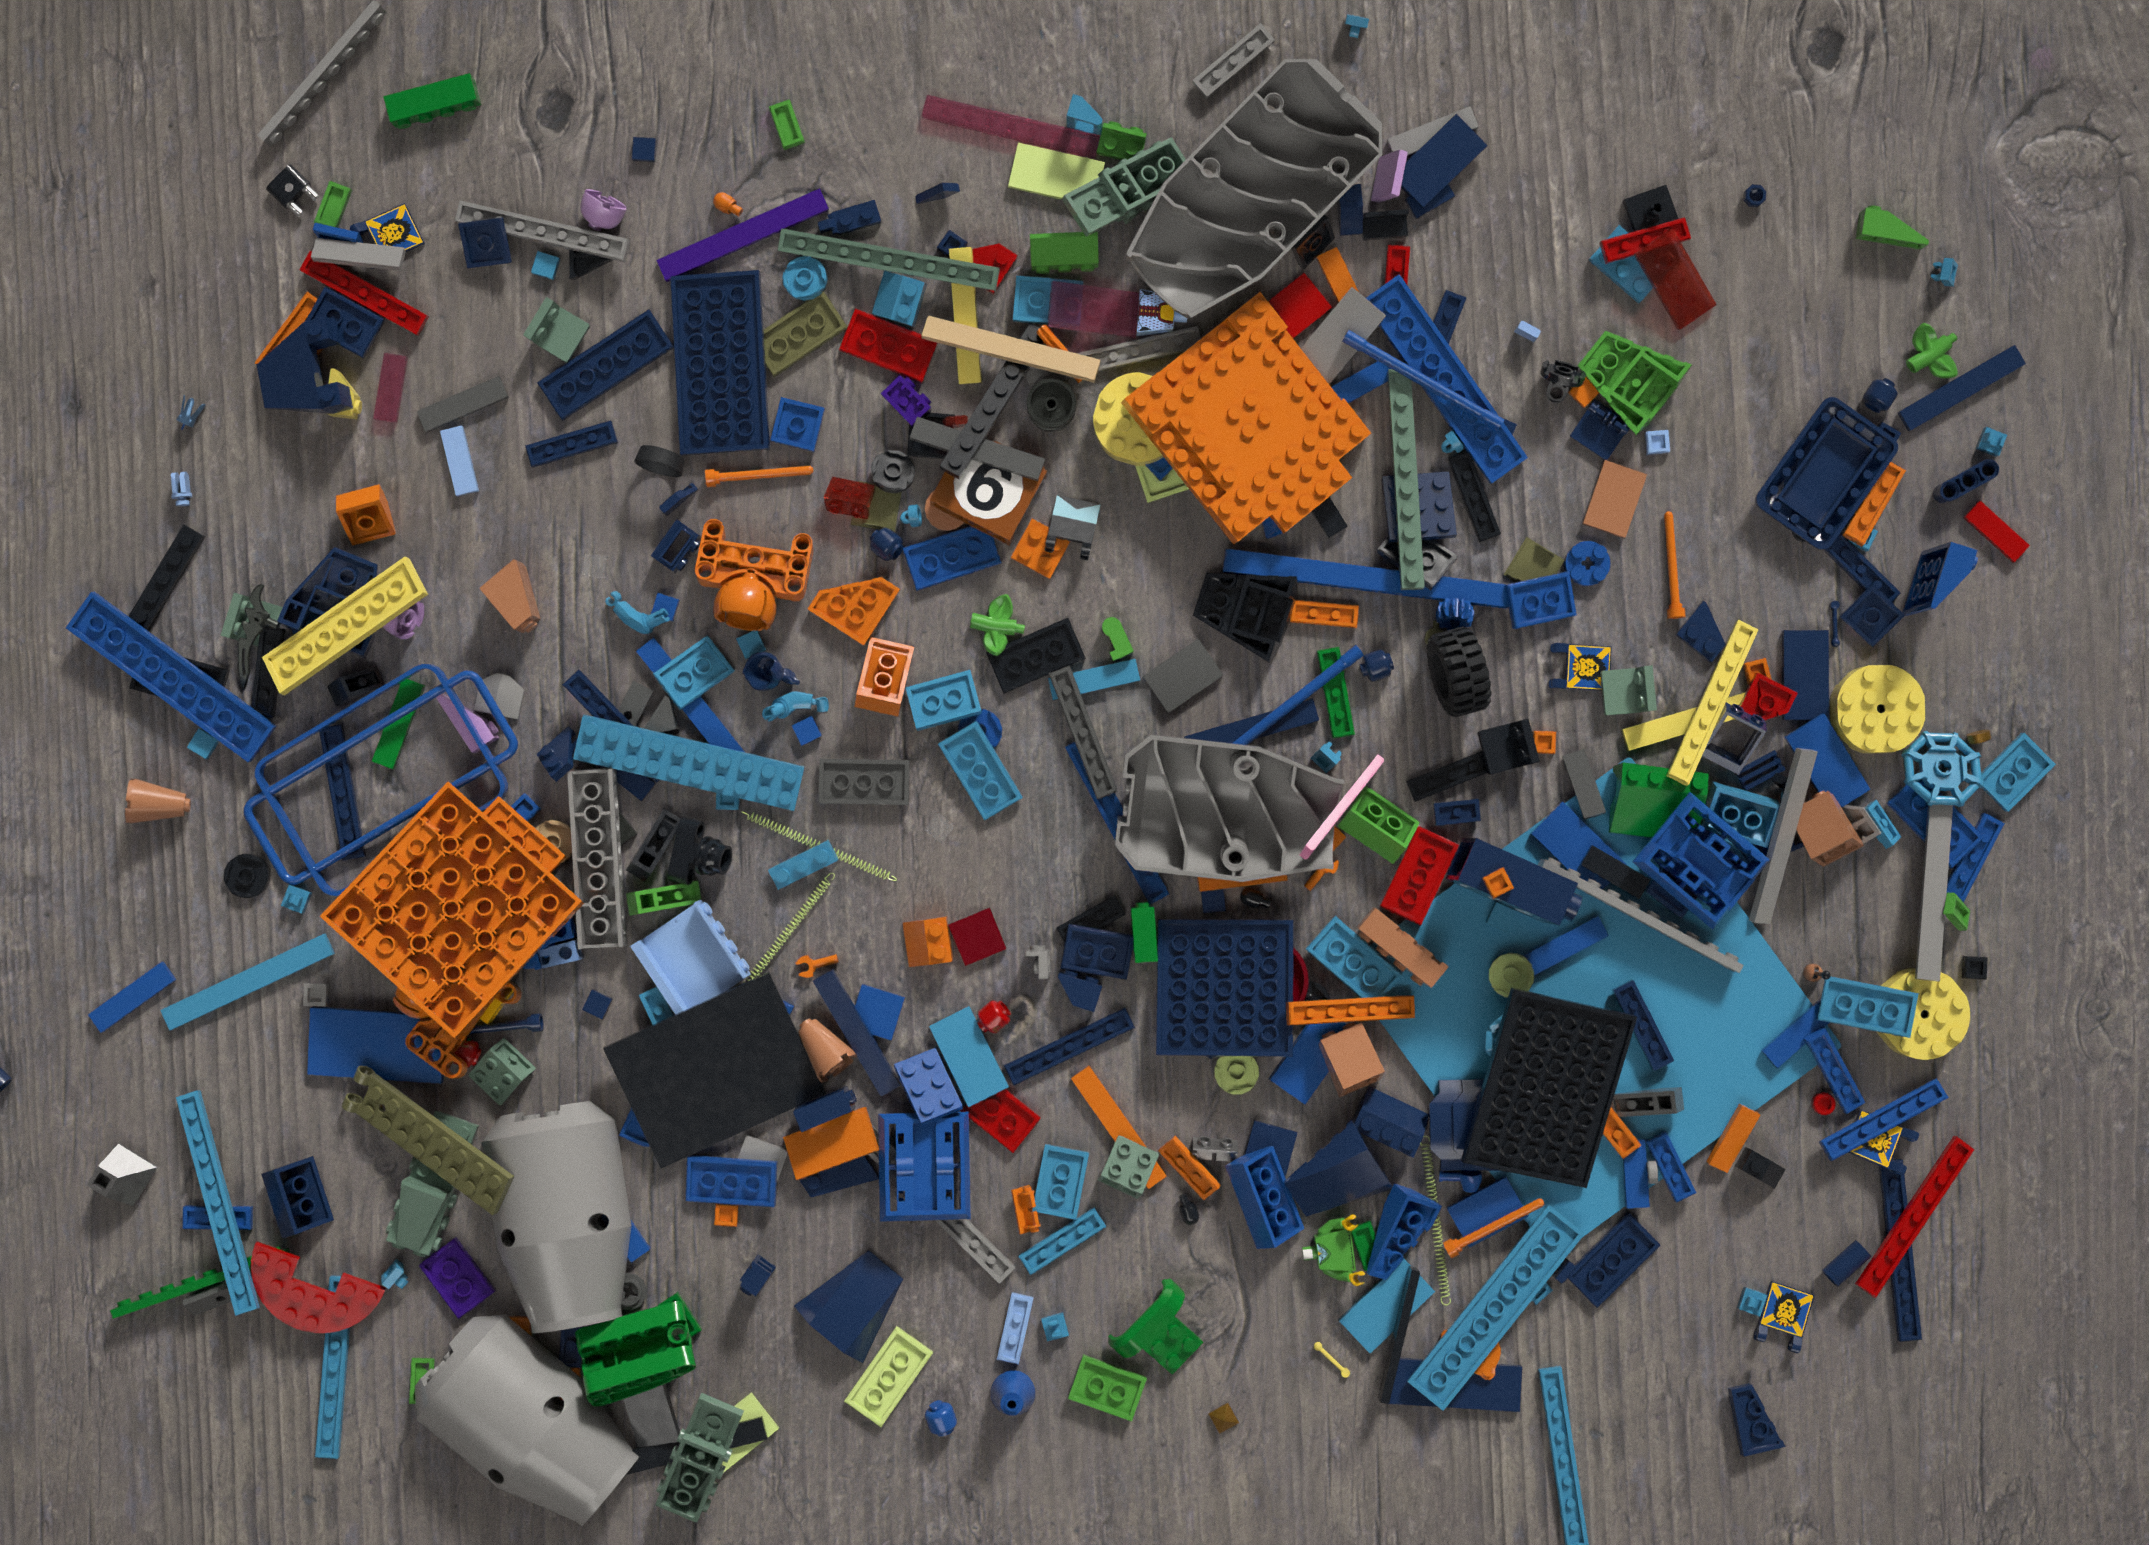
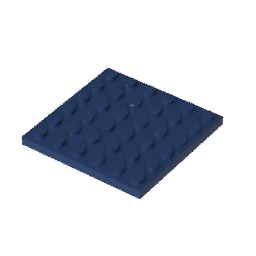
M1158 920L1156 1055L1293 1057V1025H1287L1286 1002H1293L1294 920Z

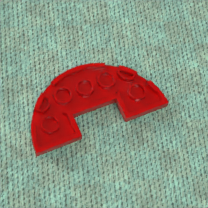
M256 1242L251 1258V1274L260 1300L276 1318L298 1330L311 1333H332L347 1329L365 1319L378 1305L387 1289L386 1287L343 1273L336 1292H332L293 1278L300 1260L299 1256L260 1242Z

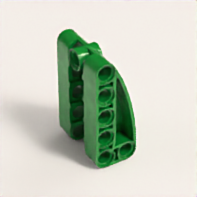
M680 1301L670 1302L613 1320L583 1327L575 1332L578 1353L583 1361L582 1370L586 1398L593 1406L607 1405L649 1391L673 1381L696 1368L691 1344L692 1337L689 1333L684 1305ZM684 1334L681 1340H675L677 1335Z

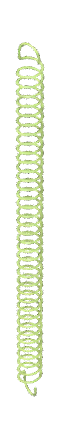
M757 814L756 817L754 818L755 823H758V822H759V825H761L759 820L756 822L757 816H758V814ZM765 817V818L763 819L762 823H763V827H765V826L767 825V829H768V828H769V827H768V824H769V820H770V819H768L767 823L764 825V822H765V819H766V817ZM772 821L771 824H770L771 830H773V829L775 828L774 831L776 832V831H777V830H776L777 822H776L775 826L772 828V825H773V822H774V821ZM792 829V830L790 831L789 835H790V839H792V838L794 837V841H795V840H796V839H795V836L793 835V836L791 837L792 831H793V829ZM803 834V836H802V838H801L800 840H799V837L797 836L798 842H800V841L802 840V844L804 843V842H803V839H804V835H805V834ZM807 836L806 839H805V841H806V846H807L809 843H810V845H811V841H812V838H811V839L809 840V842L807 843V840H808V836ZM842 851L841 854H840V856H841V859L843 860L844 857L842 858V855H843V851ZM857 858V860L855 861V863H856V868L858 867L857 864H858L859 858ZM861 860L859 863L860 869L864 867V871H866L865 866L867 862L865 861V863L861 867L863 861ZM873 865V866L871 867V869H872L871 874H874V872H873L874 865ZM877 866L876 869H875V871H876L875 876H877L876 874H877L878 866ZM889 871V872L887 873V875H888L887 878H888L889 880H892V879L889 878V874H890V871Z
M816 887V889H817L820 893H821V891H822V892H825V890L823 891V890H821V889H819V888ZM808 897V899L813 904H811L808 901H806V903L811 907L810 909H812L811 905H815L814 902H817V900L815 901ZM803 904V906H804L807 910L801 908V910H802L805 914H803L802 912L798 911V912L800 913V915L803 917L802 919H804V916H803V915H807L806 912H810L809 909L807 908L808 906H806L805 904ZM794 917L793 919L796 923L790 921L793 925H799L798 922H802L800 918L797 920ZM782 931L785 935L787 934V935H790V936H791V933H790V932H789V934H788V933ZM766 951L771 957H772V955L775 956V953L772 954V953ZM758 961L763 967H764V965H766V964H764V963ZM756 964V966L761 970L759 972H762V967ZM751 971V973H752L755 977H757L756 975H758V974H756V973H754V972Z
M1420 1143L1421 1146H1422V1145H1426V1146H1429V1147H1427V1148H1430V1145ZM1432 1158L1430 1160L1423 1161L1431 1163L1428 1165H1424V1167H1432L1430 1169L1434 1168L1433 1166H1429L1433 1164V1162H1431ZM1434 1171L1431 1172V1173L1424 1174V1175H1433L1432 1177L1425 1178V1179H1433V1177H1434L1435 1175L1432 1174V1173H1434ZM1433 1179V1181L1426 1182V1183H1432V1184H1434V1185H1432V1186H1435V1185H1436L1435 1183H1433V1182L1435 1181V1179ZM1427 1186L1426 1188H1435L1427 1192H1436L1434 1191L1436 1190V1187ZM1436 1196L1435 1198H1432V1199H1431V1200H1435L1436 1202H1438V1200H1436L1437 1196ZM1438 1217V1219L1435 1220V1221H1437V1222H1439V1223L1433 1224V1226H1440V1227L1435 1228V1229H1432V1230H1441V1229H1439V1228H1441V1225H1438V1224L1441 1223L1440 1221H1438V1220L1440 1219V1217ZM1441 1236L1433 1237V1238H1440V1239H1441V1240H1439V1241H1434V1243H1436V1242L1442 1243V1244L1436 1245V1246H1434V1247H1443V1246H1441V1245H1443V1242H1440V1241L1443 1240V1238H1441ZM1444 1257L1436 1258V1260H1437V1259H1442V1260H1444V1261L1438 1262V1263H1436V1264H1445V1263H1443V1262H1445L1446 1260L1443 1259ZM1447 1278L1439 1279V1280H1438V1281H1441V1280L1447 1281L1446 1283H1448V1280H1445V1279H1447ZM1449 1295L1440 1297L1442 1304H1443L1442 1298H1443V1297H1447V1296H1449Z

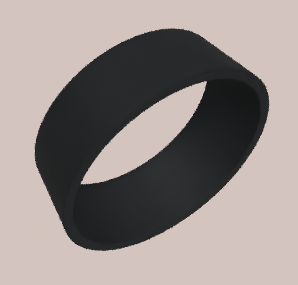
M642 445L634 463L656 474L681 477L684 458L675 452L661 447Z

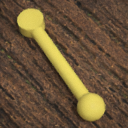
M1320 1342L1314 1344V1349L1320 1351L1341 1371L1343 1377L1346 1378L1350 1375L1349 1369L1343 1368L1322 1348Z

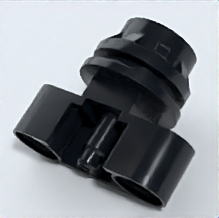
M683 817L677 828L668 869V880L690 885L694 880L695 872L699 875L707 876L715 874L724 875L729 870L732 862V848L724 845L719 839H713L710 836L703 838L705 831L703 821Z

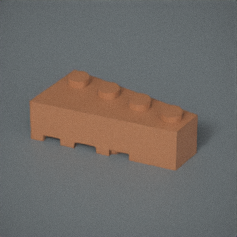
M1375 907L1370 910L1356 927L1360 931L1358 935L1367 943L1370 941L1374 942L1377 945L1376 950L1385 958L1388 955L1395 960L1393 964L1402 972L1405 969L1412 974L1410 978L1420 987L1424 984L1432 988L1449 967L1444 962H1439L1433 953L1422 945L1417 944L1418 942L1413 937L1402 931L1397 924Z

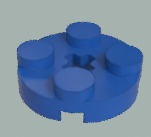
M1583 541L1576 544L1565 556V572H1569L1573 582L1580 586H1592L1605 579L1610 570V557L1607 549L1593 541ZM1586 557L1590 558V561L1593 562V566H1590L1589 570H1586V567L1581 564L1582 561L1586 560Z

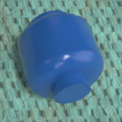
M941 1400L934 1401L925 1412V1419L931 1433L941 1437L949 1435L954 1431L957 1418L950 1403L942 1402Z

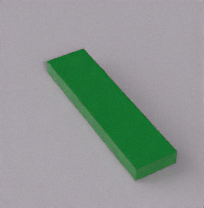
M1339 647L1317 650L1320 673L1339 660L1341 657ZM1343 670L1323 686L1332 739L1355 735Z
M409 679L401 682L389 715L422 696L426 685ZM416 710L383 729L371 762L395 769Z

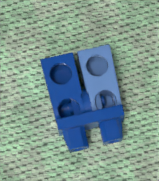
M573 917L569 919L554 937L551 936L523 966V969L534 968L538 970L584 959L582 950L578 949L577 940L555 945L556 942L577 937Z

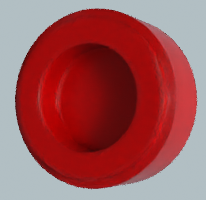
M1819 1092L1813 1096L1811 1106L1816 1113L1829 1115L1834 1111L1836 1102L1832 1095Z

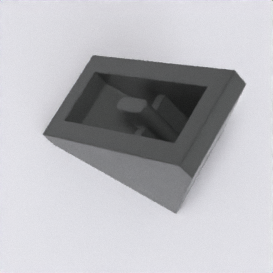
M664 696L644 729L660 733L679 730L673 701L670 697Z

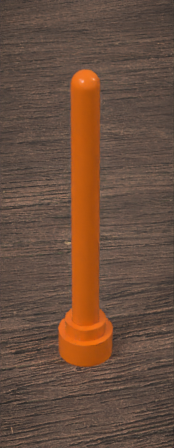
M812 466L726 473H720L715 471V469L705 470V479L708 488L716 487L720 482L811 475L814 469Z
M1668 511L1664 514L1671 600L1669 609H1667V619H1678L1686 616L1685 608L1682 607L1679 598L1673 513Z
M1537 1199L1459 1240L1457 1238L1454 1240L1450 1238L1443 1242L1444 1247L1452 1259L1460 1255L1459 1252L1462 1251L1463 1247L1543 1207L1544 1201Z

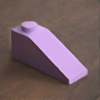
M444 694L437 696L436 699L472 753L481 751L451 699ZM464 706L466 713L487 746L499 739L496 734L499 732L498 728L492 721H488Z

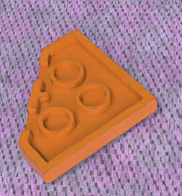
M882 577L819 590L808 610L865 646L901 589Z

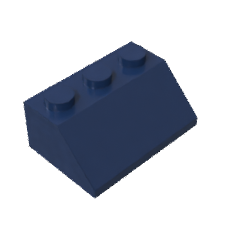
M1368 1085L1352 1121L1359 1133L1414 1158L1423 1139L1429 1114Z
M313 1156L261 1174L282 1238L296 1235L334 1220Z

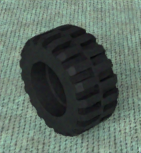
M1463 626L1433 634L1427 641L1428 668L1435 693H1437L1443 710L1452 717L1485 710L1491 702V681L1489 679L1486 659L1477 637L1474 636L1472 630Z

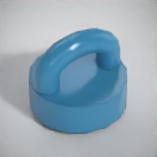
M1450 431L1445 435L1447 440L1441 445L1443 452L1450 453L1455 450L1459 453L1464 449L1465 446L1459 441L1454 431Z
M909 505L908 510L901 514L900 521L903 524H910L911 527H920L922 525V513L919 505Z

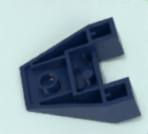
M325 316L303 322L256 364L264 408L335 414L353 409L348 386L339 382L323 385L317 350L341 344L337 322Z
M334 547L288 597L277 622L295 631H300L304 628L310 612L318 616L323 615L377 576L378 565ZM375 632L348 652L366 659L374 641Z

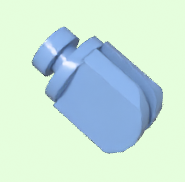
M186 471L180 472V476L177 472L171 473V498L178 499L175 501L176 506H189L190 501L187 499L193 496L190 490L188 473Z

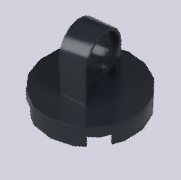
M1547 360L1543 362L1540 370L1542 377L1550 381L1546 395L1549 401L1561 403L1565 400L1570 387H1581L1584 384L1586 373L1584 371L1579 373V367L1568 362L1555 360L1554 364H1549L1550 362ZM1553 387H1560L1563 390V395L1555 397L1552 395L1551 389Z

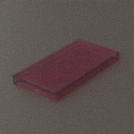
M1052 281L1047 327L1135 338L1139 293Z

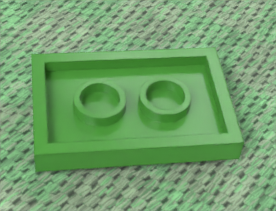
M1083 1354L1068 1399L1132 1421L1147 1377Z

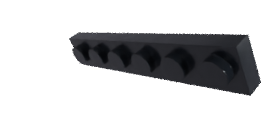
M183 524L128 617L147 631L150 630L206 536Z

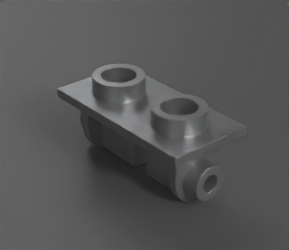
M1207 1136L1193 1137L1192 1154L1197 1159L1212 1160V1153H1217L1216 1161L1232 1162V1160L1237 1159L1238 1140L1230 1138L1216 1139Z

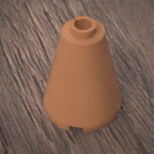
M139 779L129 780L126 794L127 808H125L126 823L185 816V812H190L191 799L187 798V794Z
M809 1018L799 1025L801 1029L798 1031V1034L816 1076L821 1083L828 1081L827 1076L833 1074L834 1077L840 1074L853 1063L851 1057H857L856 1053L817 1019L811 1020Z

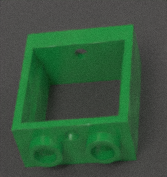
M1137 902L1135 907H1130L1132 935L1134 938L1135 963L1157 962L1154 906H1149V902Z

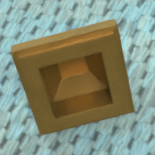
M1229 1403L1208 1413L1219 1434L1239 1423Z

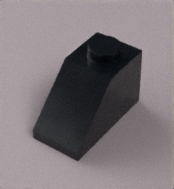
M377 666L341 676L329 684L327 688L337 707L367 696L384 686L385 683Z
M1747 1147L1744 1148L1735 1164V1167L1774 1189L1786 1170Z

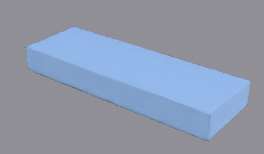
M461 425L441 430L440 433L456 496L478 492L479 488L464 427Z
M1011 1293L997 1360L1019 1365L1034 1297Z

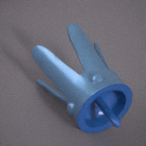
M183 395L181 412L176 419L183 423L181 430H183L185 425L194 426L205 404L200 405L194 414L190 416L194 399H188L184 408L185 395Z

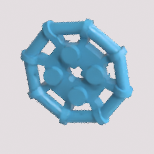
M1921 732L1920 737L1902 751L1901 756L1904 759L1905 770L1904 783L1920 795L1929 806L1956 805L1957 807H1962L1979 788L1983 787L1984 781L1981 778L1980 767L1981 755L1966 744L1956 732ZM1935 742H1948L1947 746L1935 744ZM1926 745L1929 750L1924 755L1917 752ZM1956 746L1966 756L1964 757L1962 754L1959 756L1956 753L1957 750L1954 747ZM1913 761L1919 762L1920 773L1915 775ZM1941 763L1945 768H1948L1945 773L1941 772L1938 768ZM1967 763H1971L1972 775L1968 774ZM1923 780L1927 787L1932 788V791L1929 792L1918 781ZM1965 781L1969 786L1961 792L1958 786ZM1939 791H1951L1952 796L1937 795Z

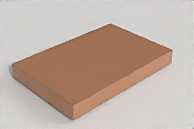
M1604 460L1582 524L1621 538H1626L1647 474Z

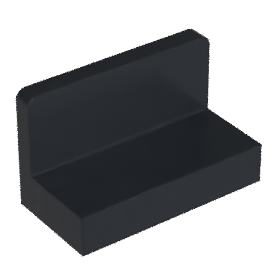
M1408 209L1363 213V241L1407 237Z

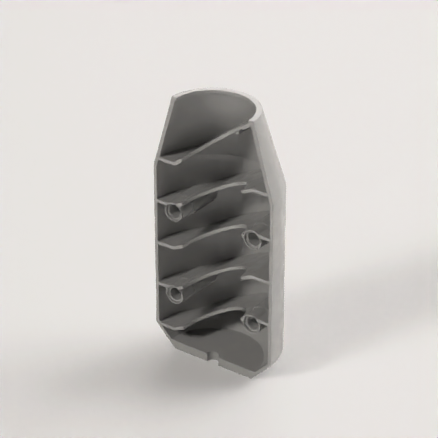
M1284 59L1163 183L1126 253L1129 263L1141 279L1167 305L1188 319L1261 280L1382 156V122L1355 96L1349 94L1344 85L1317 59ZM1267 105L1273 106L1275 110L1269 109ZM1204 169L1210 170L1213 175H1207ZM1269 234L1277 235L1279 238L1274 239Z

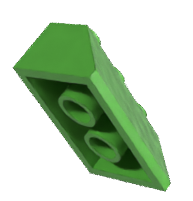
M1098 231L1087 237L1083 232L1030 234L1032 271H1036L1038 274H1046L1050 270L1068 273L1072 272V269L1090 272L1094 271V268H1098Z
M1365 786L1344 813L1338 827L1394 864L1406 850L1420 822L1368 786Z

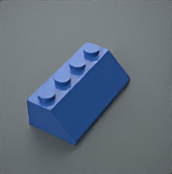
M1273 1146L1240 1156L1225 1165L1257 1249L1276 1248L1305 1229L1292 1194L1284 1183L1286 1178Z

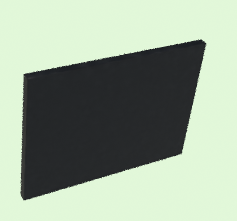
M770 972L603 1047L661 1169L826 1094L822 1083L816 1076L801 1038Z
M1511 988L1461 1161L1466 1164L1587 1188L1637 1016Z

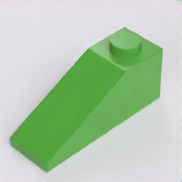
M1868 206L1859 213L1855 239L1920 250L1929 244L1928 239L1889 211L1881 210L1879 206Z
M693 881L690 885L676 884L626 893L629 915L631 916L692 905L696 901L701 900L698 881Z

